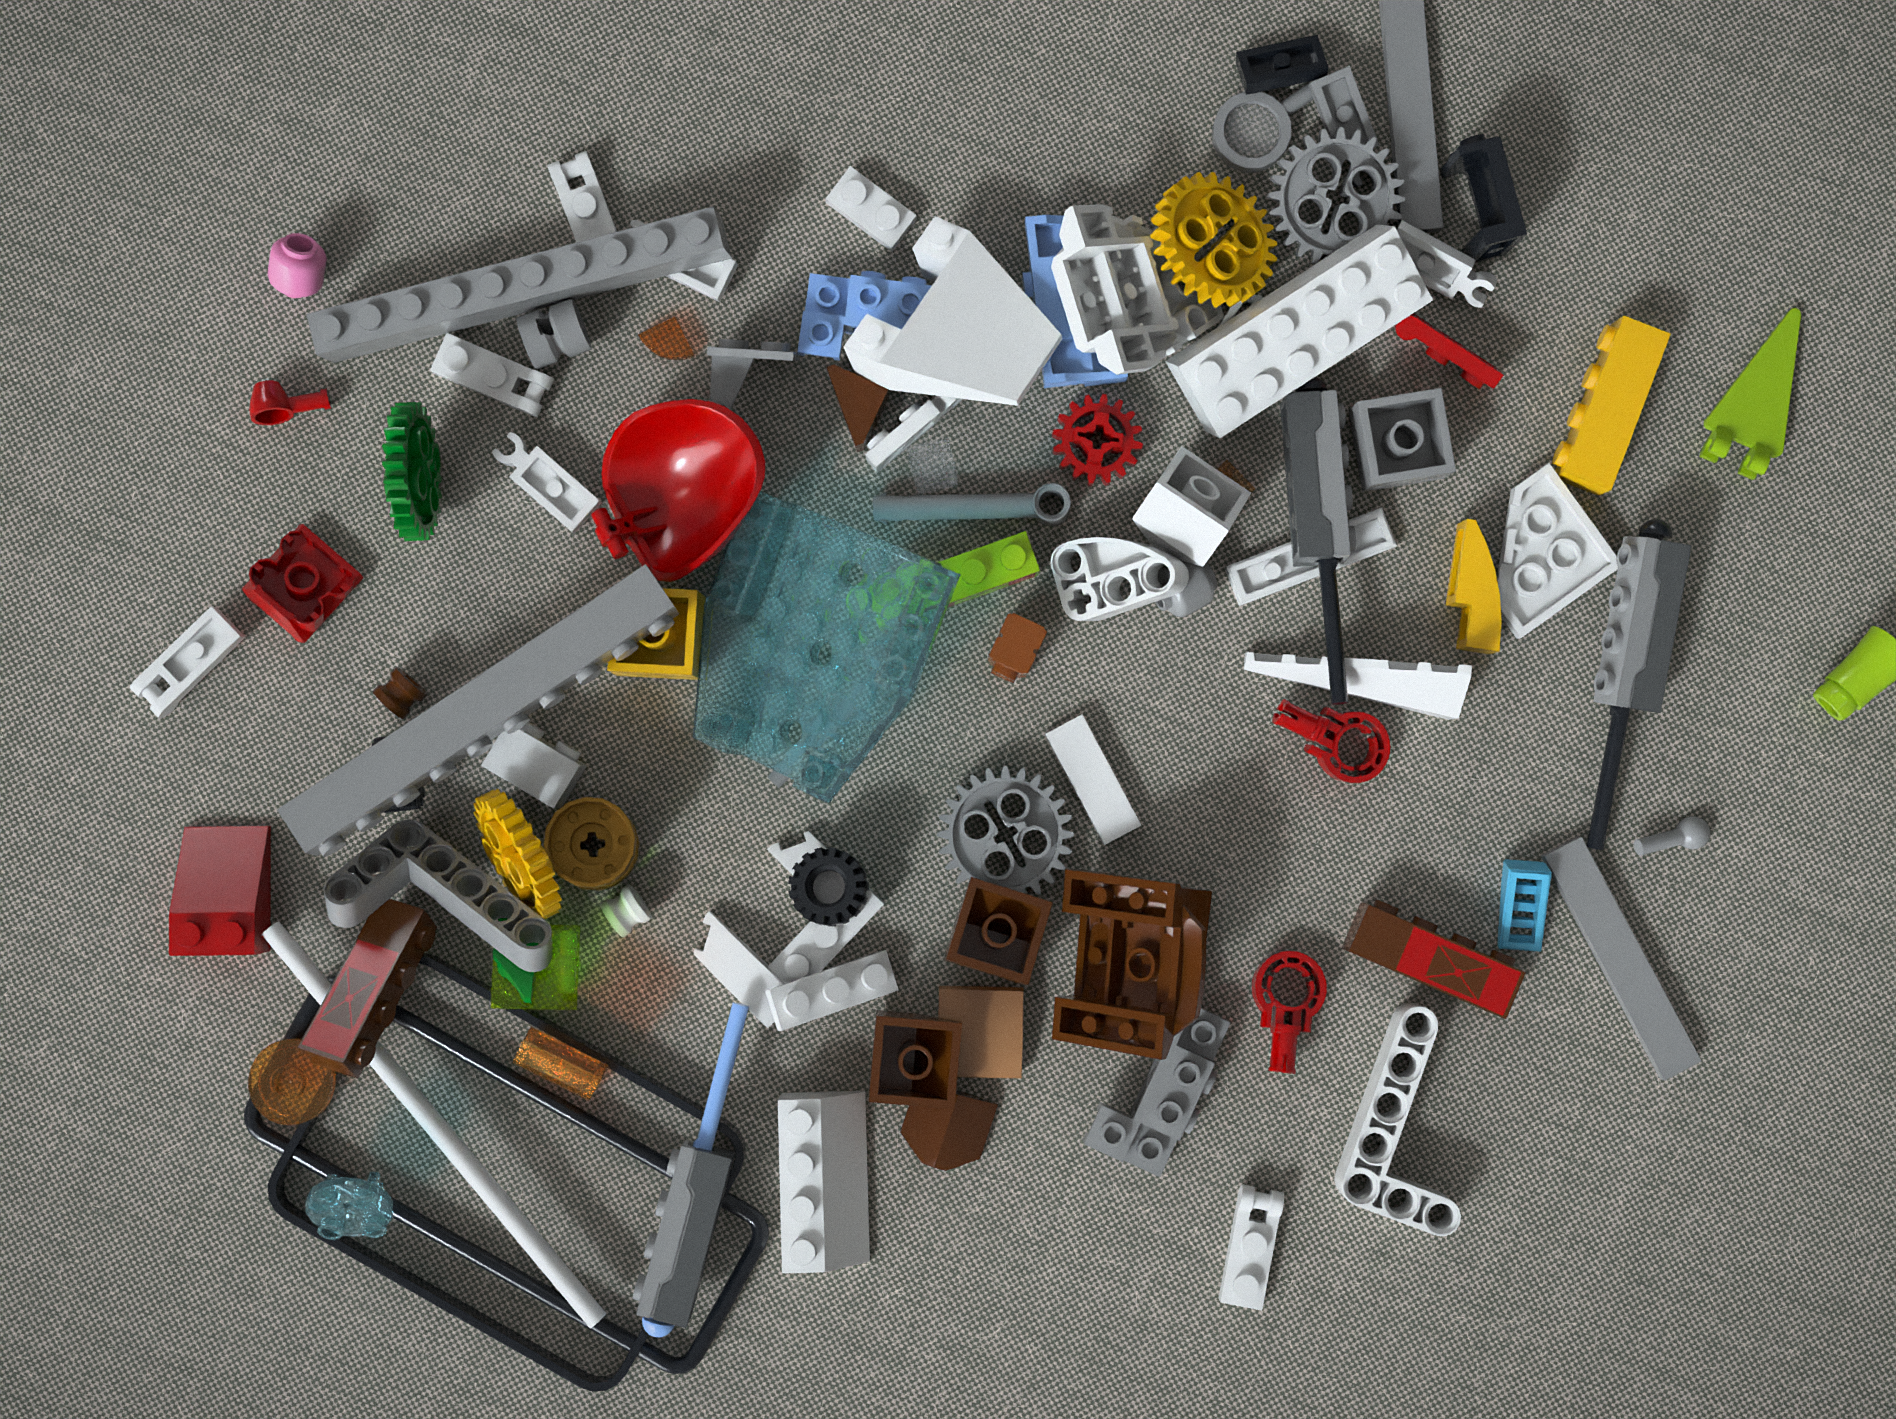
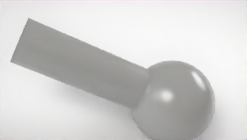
M1689 816L1682 819L1677 824L1676 829L1636 839L1634 841V850L1639 856L1679 845L1691 850L1699 849L1709 841L1710 828L1703 819Z

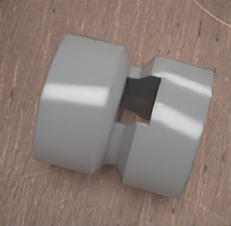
M573 298L550 305L549 313L547 314L536 310L516 318L520 336L535 369L558 362L559 356L562 353L573 357L592 350L585 324Z

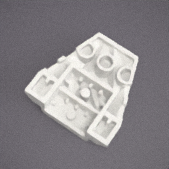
M1103 204L1071 206L1065 210L1059 233L1063 248L1053 258L1051 268L1070 331L1078 350L1083 353L1096 352L1099 363L1116 375L1143 372L1155 367L1161 362V359L1182 348L1184 343L1196 338L1224 318L1221 305L1215 308L1211 298L1200 304L1198 303L1197 291L1194 290L1188 296L1184 295V282L1180 281L1177 284H1171L1175 273L1172 269L1162 271L1160 267L1167 260L1165 256H1158L1153 253L1161 245L1160 241L1150 238V234L1156 229L1152 230L1141 226L1143 224L1142 218L1134 215L1129 216L1125 220L1111 215L1113 214V208ZM1203 248L1195 254L1194 259L1196 261L1204 255Z

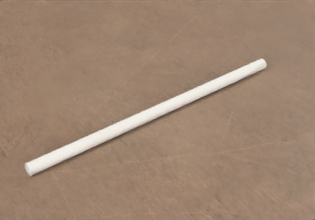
M279 921L265 930L262 936L321 1005L332 984ZM378 1040L374 1058L370 1063L371 1067L587 1326L592 1328L607 1313Z

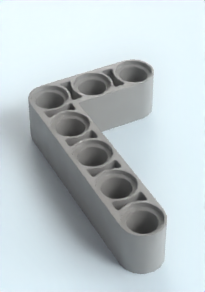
M407 819L394 824L330 876L324 884L323 892L328 918L332 924L338 927L349 928L358 925L411 881L522 970L528 972L541 971L548 967L552 961L553 942L550 924L424 824L416 820ZM467 894H476L475 896L470 897L465 896ZM347 898L350 899V900L344 901V902L340 901V900H342V899H347ZM498 918H507L505 921H495ZM532 942L539 943L536 946H527L526 944Z

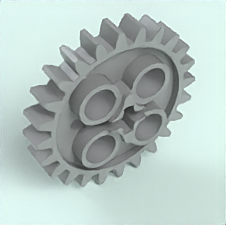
M1339 127L1336 129L1334 139H1330L1327 130L1321 129L1318 135V143H1315L1309 135L1304 136L1303 145L1305 150L1302 151L1294 145L1290 146L1288 150L1293 160L1290 162L1280 159L1277 162L1284 171V174L1270 176L1269 180L1278 185L1279 189L1278 191L1268 193L1266 197L1278 201V207L1271 209L1267 213L1269 216H1280L1281 222L1274 227L1273 231L1287 230L1289 234L1282 244L1288 246L1296 241L1299 244L1295 254L1297 257H1301L1310 250L1311 264L1318 263L1322 255L1329 256L1373 226H1389L1387 225L1388 220H1398L1402 217L1392 208L1393 204L1405 201V197L1394 194V188L1402 185L1404 180L1392 179L1390 175L1398 168L1399 164L1385 165L1383 160L1390 151L1388 148L1377 153L1373 151L1377 138L1372 137L1364 144H1361V130H1355L1349 139H1345L1344 128ZM1318 159H1324L1332 166V176L1326 183L1317 181L1312 174V166ZM1344 161H1349L1350 167L1339 191V195L1344 197L1345 201L1335 205L1328 233L1322 234L1321 228L1332 204V200L1326 198V193L1337 188L1342 164ZM1358 171L1365 172L1371 177L1372 187L1366 195H1360L1353 189L1352 180ZM1305 200L1315 202L1319 209V216L1312 224L1303 222L1299 217V206ZM1345 212L1354 214L1359 223L1356 233L1352 236H1346L1339 230V219Z
M1003 766L1000 778H995L991 769L987 768L985 771L986 781L980 782L973 774L970 775V782L973 788L968 791L964 787L957 785L956 789L962 798L959 802L953 799H946L945 802L953 809L952 815L942 814L939 816V819L949 824V829L937 832L938 837L949 839V844L939 849L940 854H952L953 859L945 866L946 870L959 867L961 872L956 879L957 884L973 877L1025 893V888L1030 886L1035 893L1041 894L1038 881L1043 878L1047 882L1054 884V878L1049 871L1052 867L1064 870L1066 867L1057 858L1059 854L1066 855L1072 853V850L1062 845V839L1074 836L1073 832L1062 830V824L1071 820L1072 816L1066 814L1059 815L1057 811L1066 801L1064 799L1051 801L1049 797L1055 787L1050 785L1043 790L1039 789L1038 786L1041 780L1039 774L1030 782L1025 781L1024 768L1018 771L1015 778H1010L1007 766ZM1010 793L1020 795L1025 803L1023 813L1015 818L1005 816L1001 809L1002 799ZM986 801L992 802L1006 827L1015 826L1017 832L1012 835V839L1026 861L1025 867L1021 868L1018 866L1006 843L1003 841L996 843L993 837L998 834V829L984 806ZM974 814L984 816L989 824L987 833L978 839L969 837L964 830L966 819ZM1031 830L1041 831L1046 839L1044 849L1037 854L1027 853L1022 846L1024 835ZM995 851H1002L1009 858L1007 871L1000 875L989 873L985 866L987 856Z

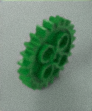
M396 402L395 406H391V415H387L388 427L384 428L386 443H382V448L386 454V460L382 461V466L386 469L383 479L386 502L391 503L389 515L394 517V529H399L400 538H404V541L430 540V535L435 534L434 526H438L437 514L441 513L439 498H442L439 489V483L442 482L440 475L441 456L439 444L434 441L436 430L431 428V416H427V408L422 407L421 402Z

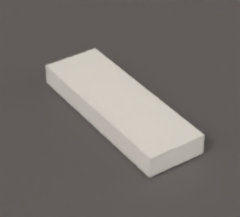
M1083 714L1045 734L1103 845L1142 826Z

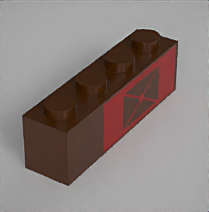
M389 899L369 915L298 1046L314 1064L358 1079L364 1067L371 1063L376 1052V1044L384 1029L392 1023L396 1014V1006L404 990L408 989L415 979L416 967L424 952L428 951L434 943L437 926L424 909Z
M1375 899L1373 906L1360 903L1341 949L1491 1014L1507 1019L1526 972L1513 967L1516 959L1493 949L1490 956L1475 951L1477 942L1456 933L1452 934L1451 939L1436 934L1438 925L1414 916L1412 923L1397 917L1398 908Z

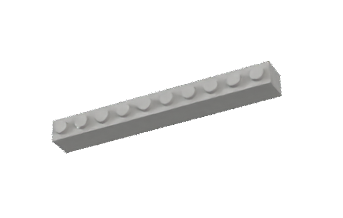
M713 206L306 314L316 355L336 363L542 309L570 298L576 300L732 259L723 219Z
M645 564L277 809V811L306 854L315 856L322 854L323 857H327L346 845L344 838L359 829L360 832H365L383 820L381 814L396 804L399 808L412 802L420 795L418 789L429 781L433 780L434 783H437L452 775L457 770L455 764L468 755L471 758H475L488 751L493 746L491 740L504 731L511 734L521 729L530 721L528 715L541 706L546 710L561 702L566 697L564 691L577 682L580 685H585L597 678L603 672L600 667L613 658L620 661L630 656L639 648L637 642L649 634L656 637L670 629L675 624L673 618L679 615V612Z

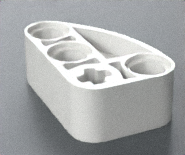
M1092 537L1069 541L1057 546L1050 560L1062 607L1066 615L1077 621H1100L1174 596L1184 590L1189 580L1188 569L1180 559L1151 545L1125 539ZM1078 552L1081 557V566L1077 572H1074L1071 568V558L1074 553ZM1166 565L1170 571V579L1162 587L1158 581V572L1162 566ZM1128 579L1131 584V593L1124 600L1119 588L1123 580ZM1089 595H1090V597H1091V603H1088V604L1086 605V609H1085V607H1084V602H1086L1087 600H1089Z

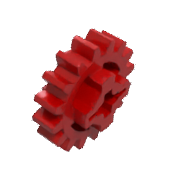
M1102 394L1099 403H1093L1090 395H1085L1083 407L1081 408L1075 402H1070L1068 409L1071 416L1059 414L1057 418L1058 423L1064 428L1054 429L1052 432V438L1061 441V444L1053 447V455L1063 454L1065 457L1061 461L1059 468L1063 470L1071 466L1074 469L1071 479L1076 481L1083 474L1087 476V486L1091 487L1096 477H1101L1105 486L1110 484L1112 473L1123 479L1126 476L1123 465L1126 464L1127 466L1134 467L1138 461L1130 453L1141 451L1143 443L1133 439V437L1142 432L1141 426L1130 425L1135 412L1130 411L1123 414L1120 411L1123 401L1120 399L1113 406L1107 405V394ZM1093 414L1092 421L1086 426H1076L1073 428V425L1079 419ZM1109 417L1118 423L1123 433L1115 432L1108 422ZM1094 432H1100L1101 440L1108 441V443H1103L1100 449H1094L1093 442L1086 439L1091 438ZM1071 447L1079 448L1086 458L1085 464L1075 457ZM1110 453L1117 455L1122 453L1114 463L1101 467L1102 459Z

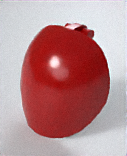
M697 399L673 400L650 405L633 412L614 431L603 456L602 485L615 519H611L606 508L595 510L591 514L597 526L595 534L602 547H608L614 559H620L628 554L629 550L625 545L628 544L641 565L646 564L658 581L673 582L697 570L717 555L730 542L752 510L761 491L765 478V457L757 436L742 417L727 407L711 401Z

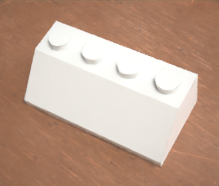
M866 1092L781 1093L778 1099L782 1273L828 1272L870 1262Z

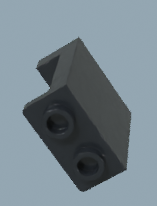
M1484 134L1474 135L1459 143L1460 146L1449 155L1450 158L1440 169L1442 178L1459 174L1466 175L1481 230L1464 246L1461 252L1475 259V263L1505 256L1527 235V230L1501 137L1496 136L1486 139Z

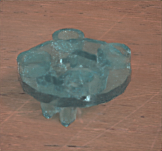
M370 1172L367 1181L359 1178H337V1174H327L324 1181L312 1187L306 1197L305 1210L312 1223L318 1226L317 1233L321 1237L336 1240L342 1236L378 1238L385 1235L387 1226L393 1217V1200L383 1190V1182L379 1183L380 1173Z

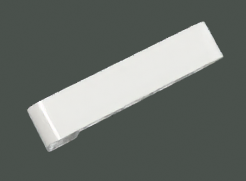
M1408 1002L1401 1004L1392 1014L1339 1161L1334 1181L1338 1191L1347 1201L1355 1206L1433 1235L1447 1236L1457 1230L1461 1221L1460 1210L1455 1202L1438 1190L1387 1172L1438 1032V1020L1435 1014L1424 1006ZM1413 1013H1421L1424 1020L1423 1027L1417 1033L1409 1034L1406 1029L1408 1017ZM1399 1053H1407L1409 1066L1402 1073H1394L1391 1067L1393 1058ZM1386 1093H1393L1395 1105L1392 1110L1387 1113H1379L1377 1101L1380 1096ZM1372 1133L1379 1134L1381 1138L1379 1148L1374 1152L1365 1153L1362 1148L1365 1137ZM1355 1174H1365L1367 1179L1365 1187L1360 1192H1349L1348 1182L1350 1178ZM1399 1188L1405 1189L1406 1199L1404 1203L1399 1207H1389L1388 1198L1391 1192ZM1439 1203L1445 1204L1446 1211L1444 1217L1437 1222H1429L1428 1214L1431 1207Z

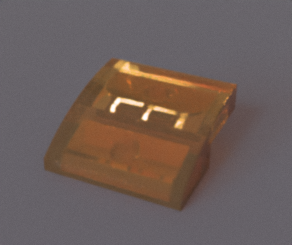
M530 1027L513 1060V1064L587 1101L592 1097L609 1066L533 1027Z

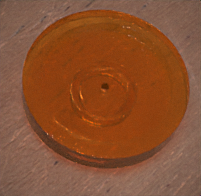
M299 1038L280 1040L267 1046L255 1058L249 1072L248 1088L254 1106L265 1118L281 1125H297L314 1119L329 1105L335 1090V1071L314 1064L298 1048L302 1041Z

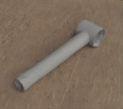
M1055 483L1042 485L1035 493L887 496V492H884L879 496L873 497L874 521H880L886 525L887 521H902L906 519L1036 518L1041 524L1054 527L1062 524L1068 518L1071 500L1067 490ZM1049 495L1058 496L1064 503L1061 512L1056 515L1045 514L1039 507L1044 497Z

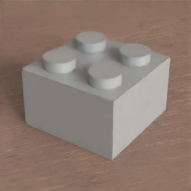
M1442 388L1358 401L1348 410L1362 492L1445 479L1456 472Z

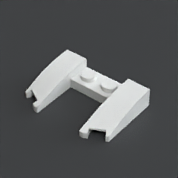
M810 831L804 833L806 842L782 850L778 842L772 844L767 849L792 875L795 872L792 868L796 862L799 864L803 860L802 856L807 852L811 854L815 852L814 849L821 847L828 849ZM836 871L822 872L817 876L813 884L815 897L820 902L826 904L839 900L845 890L844 880ZM869 888V891H866V897L868 898L866 905L862 904L859 909L861 912L857 917H851L849 919L850 922L846 924L840 923L830 927L810 921L770 965L762 960L713 912L709 911L703 920L704 924L711 926L704 950L695 948L694 955L742 1004L749 1006L748 1010L761 1023L769 1028L775 1021L765 990L822 971L885 902Z

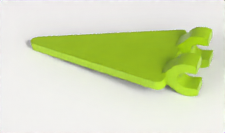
M1793 308L1784 315L1706 417L1703 423L1704 427L1712 432L1704 443L1699 457L1716 463L1719 457H1726L1733 440L1750 448L1742 460L1737 474L1754 480L1757 474L1761 476L1765 474L1771 458H1777L1782 455L1801 320L1799 309Z

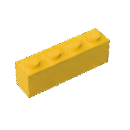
M1624 315L1611 325H1605L1596 344V348L1601 350L1596 364H1590L1582 380L1581 386L1586 388L1581 403L1576 402L1567 420V426L1571 427L1566 442H1560L1552 459V464L1557 466L1555 472L1564 483L1598 496L1612 490L1671 333Z

